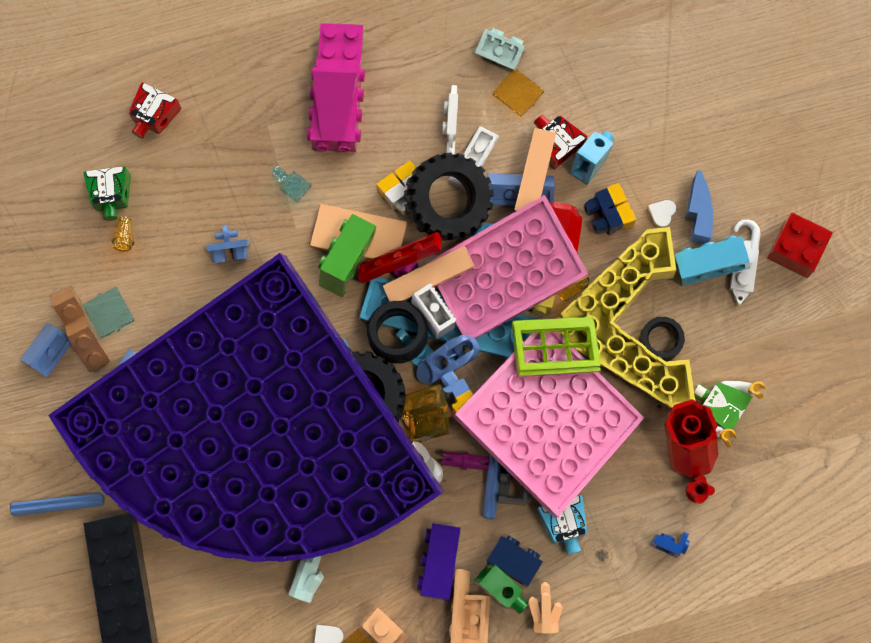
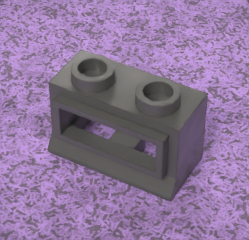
M501 465L498 503L526 506L527 500H532V495L521 485L520 499L509 498L511 474Z

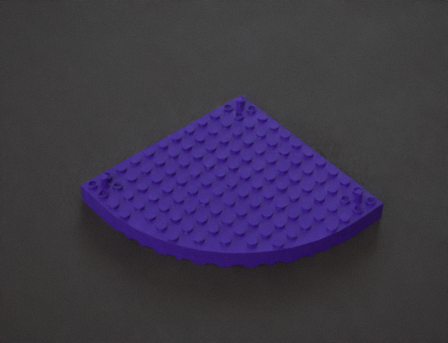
M282 253L274 256L48 415L72 454L91 480L94 479L101 487V490L107 496H110L121 509L131 513L136 518V521L149 529L152 528L167 539L175 540L190 549L204 551L222 558H235L251 562H285L315 558L338 552L379 535L445 492L287 256Z

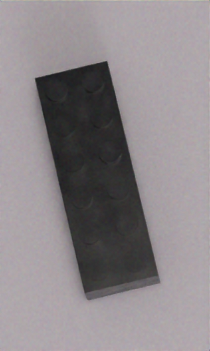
M131 513L83 523L102 643H158L139 525Z

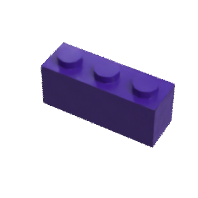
M432 523V528H427L425 543H429L428 553L423 552L421 566L425 567L424 577L419 576L417 590L421 591V597L450 601L460 527Z

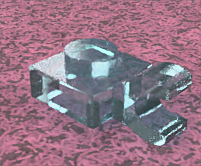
M278 165L271 171L273 173L272 176L282 183L280 190L297 203L311 187V183L295 171L289 176Z

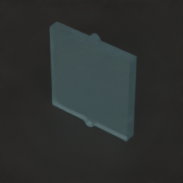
M117 287L103 294L99 293L98 297L83 304L101 339L115 331L119 332L120 328L135 321Z

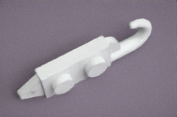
M452 85L449 101L444 103V115H448V122L443 121V135H447L446 153L452 152L454 155L458 111L456 85Z
M748 219L739 221L734 228V232H738L740 227L748 226L752 231L751 241H744L750 261V269L731 273L729 291H732L738 306L748 295L753 293L759 255L760 228L754 221Z

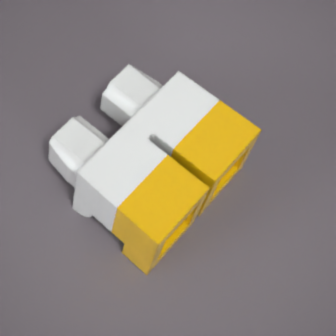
M411 160L396 169L394 174L392 172L376 183L377 192L382 198L384 197L393 210L397 209L404 216L409 213V210L406 211L404 204H407L406 198H404V191L407 190L406 182L416 168Z

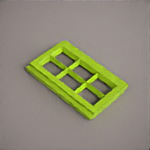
M593 317L512 321L518 377L600 372L601 365ZM586 330L588 343L570 344L568 331ZM563 331L565 344L546 345L545 332ZM522 333H540L542 345L523 346ZM566 348L567 361L549 362L547 349ZM571 348H589L590 360L572 361ZM542 350L544 362L526 363L524 351Z

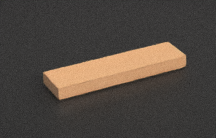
M534 128L514 212L541 197L556 132Z
M463 246L383 285L389 301L405 302L411 299L414 293L428 284H432V288L475 268L467 248Z

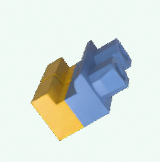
M451 371L440 378L442 381L441 386L443 387V398L448 403H454L452 405V414L454 415L473 394L463 378L458 380L454 372Z

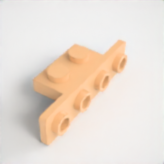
M456 569L453 577L454 599L451 602L452 624L449 628L450 643H488L490 596L469 595L470 571Z

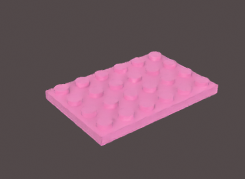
M545 195L426 263L428 264L463 246L467 248L475 268L437 287L449 310H451L453 318H456L455 322L462 335H470L475 339L589 276Z

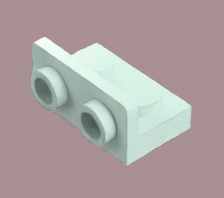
M492 28L491 31L485 29L475 53L515 71L523 52L526 51L525 45H522L524 41L514 36L508 39L503 36L504 32Z

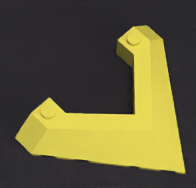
M670 227L647 229L633 245L628 247L556 319L593 317L600 365L672 408L676 404L691 399L695 400L689 359L665 362L659 356L657 357L646 349L647 347L634 337L621 330V327L616 324L651 280L674 278L676 265ZM586 330L568 331L570 344L588 343ZM588 347L575 348L578 352L590 358Z

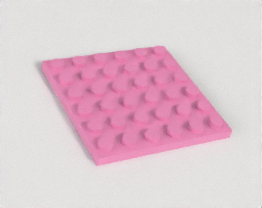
M545 332L546 345L565 344L564 337L559 332ZM531 333L523 342V346L542 345L540 333ZM566 348L547 349L549 362L567 361ZM571 348L572 361L586 360L575 348ZM542 350L524 351L526 363L544 362ZM515 351L453 415L554 518L560 516L644 419L599 372L518 377Z

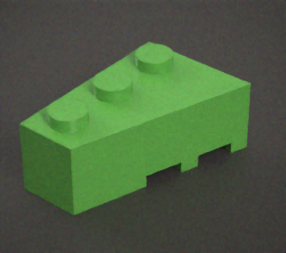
M354 214L350 216L349 220L345 219L339 230L341 234L338 239L333 238L329 246L331 251L327 257H322L318 265L320 269L319 286L342 298L346 293V284L350 278L353 279L356 273L354 270L360 260H363L376 232V225Z

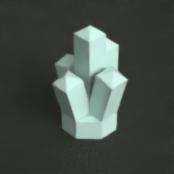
M321 556L301 559L300 564H297L296 574L288 595L305 602H312L316 590L324 579L322 572L317 571Z

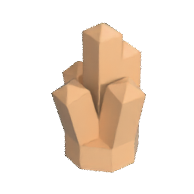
M543 582L540 584V608L537 598L531 597L528 600L533 618L534 633L558 632V621L563 607L558 602L553 604L551 610L550 585Z

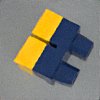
M620 183L596 192L592 199L584 203V209L588 216L598 213L600 219L592 222L596 235L606 232L608 235H611L618 230L624 228L626 230L635 225V215L627 202Z

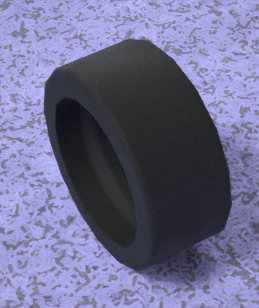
M656 317L649 320L643 327L639 342L646 346V349L667 362L674 359L682 350L685 336L681 325L674 319ZM665 327L673 332L675 345L671 350L658 352L651 347L648 337L654 328Z

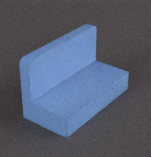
M46 323L20 360L48 377L72 343L68 339L67 334L57 327Z

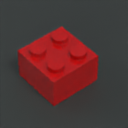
M791 212L784 222L767 259L808 278L815 271L833 232Z

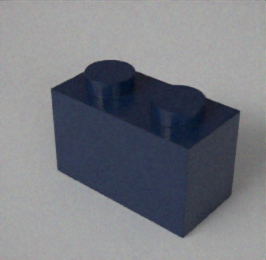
M509 535L507 538L501 536L486 563L496 565L507 576L527 588L543 562L539 559L541 555L530 548L527 551L519 547L520 542Z

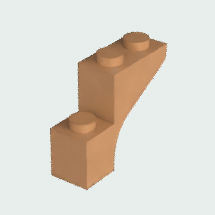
M72 285L51 295L53 307L65 325L67 337L89 372L109 363V356L90 323L83 304Z

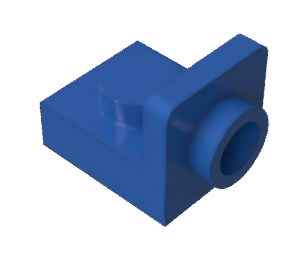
M683 532L677 543L674 542L675 539L667 534H657L653 537L650 546L677 558L681 553L685 554L690 544V541L687 540L689 533Z

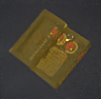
M439 384L406 394L403 417L409 419L408 438L412 443L415 441L420 443L449 434L448 409L442 386Z

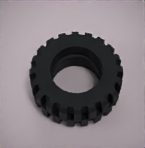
M452 152L438 154L422 162L413 170L412 176L406 182L407 190L404 191V198H406L407 204H404L406 211L409 210L411 215L409 217L410 221L416 223L417 229L420 232L427 233V236L438 232L443 241L455 240L471 235L472 232L482 227L481 224L487 221L489 217L487 213L493 207L490 197H493L494 193L493 190L489 189L490 178H486L483 174L485 169L482 166H476L474 159H466L465 155L460 153L455 155ZM443 176H451L459 180L467 193L466 208L462 214L455 218L440 216L435 212L430 203V187L436 179Z
M359 351L352 352L367 377L374 379L381 386L384 395L383 401L399 423L400 418L404 415L406 405L405 386L400 373L397 372L396 367L391 362L388 363L386 358L381 355L377 357L373 355V352L368 351L365 354H360Z

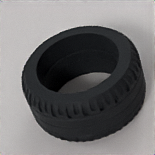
M390 301L382 304L371 314L368 320L367 338L369 345L377 356L385 357L389 363L402 364L415 359L424 350L428 340V327L423 313L413 304L404 301ZM403 316L415 323L417 336L407 347L392 349L380 342L378 338L379 327L390 317Z

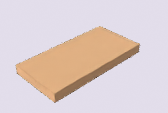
M320 204L310 244L311 248L330 252V243L334 237L338 239L341 234L339 230L345 219L349 220L352 214L376 225L375 236L363 259L371 260L402 247L407 228L406 221Z

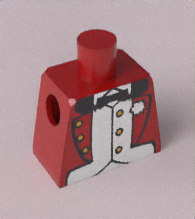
M141 82L129 111L130 117L137 123L132 133L142 139L148 130L157 134L162 133L182 109L178 99Z
M541 115L534 121L538 129L556 132L549 162L554 170L574 155L587 140L586 134L562 116H558L550 122L544 115Z

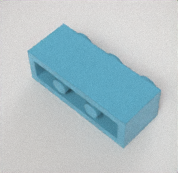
M730 236L718 243L707 242L699 248H685L675 254L683 286L750 269V261L742 236Z

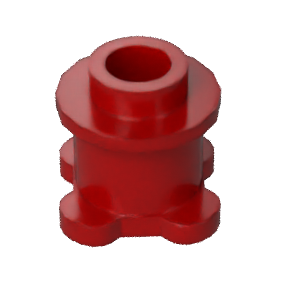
M703 475L697 476L696 480H693L686 486V496L693 503L702 504L708 496H712L715 493V488L707 483L706 477ZM695 488L701 490V495L696 493Z

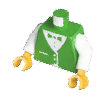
M742 381L717 382L711 391L700 384L694 390V396L703 402L702 406L705 405L711 408L717 423V439L723 440L727 447L732 446L728 438L738 439L733 428L753 398L751 394L753 393L758 399L764 397L762 393L757 392L761 388L767 389L763 382L757 381L752 384Z

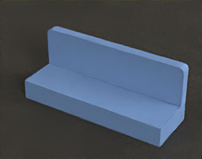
M489 173L488 177L491 183L488 185L489 189L493 190L494 196L490 197V202L493 205L515 206L523 175ZM546 175L541 197L545 195L549 202H554V176Z

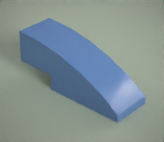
M697 170L692 181L685 219L694 221L690 241L705 244L712 238L713 207L707 182L702 171Z

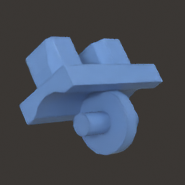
M224 225L223 232L215 233L216 240L224 239V242L206 245L207 252H211L214 263L227 261L225 249L233 248L235 260L246 259L247 246L250 245L249 239L231 241L230 238L238 237V231H229L228 225Z

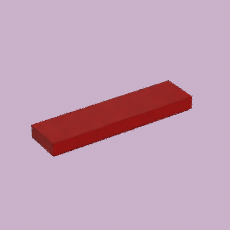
M436 232L361 263L358 280L363 284L440 252L442 237Z

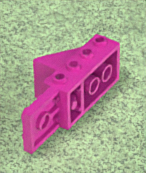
M320 23L318 59H316V67H312L314 87L310 88V100H313V107H309V120H312L311 127L307 128V140L311 141L313 150L356 152L357 143L361 142V129H358V122H362V109H359V105L364 99V89H361V82L365 81V69H361L363 25Z

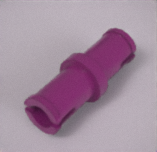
M465 451L463 454L442 452L443 458H451V460L441 459V466L460 467L462 470L469 468L488 471L489 465L479 464V462L489 463V456L470 455L469 452Z

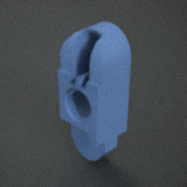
M462 335L448 341L418 365L419 367L416 371L418 380L423 384L431 385L441 380L440 377L451 371L455 372L475 360L479 354L477 340L470 335ZM464 344H467L470 348L468 353L463 351ZM443 357H444V358L446 359V361H447V366H445V365L443 364V361H442V358H443Z

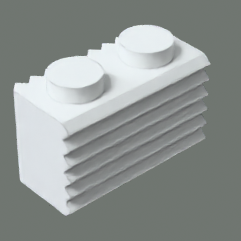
M428 284L412 295L411 303L423 313L427 326L436 339H439L454 329L456 318H453V314H450L451 310H448V307L442 302L443 299H440V296L437 295L438 292H435L432 284Z

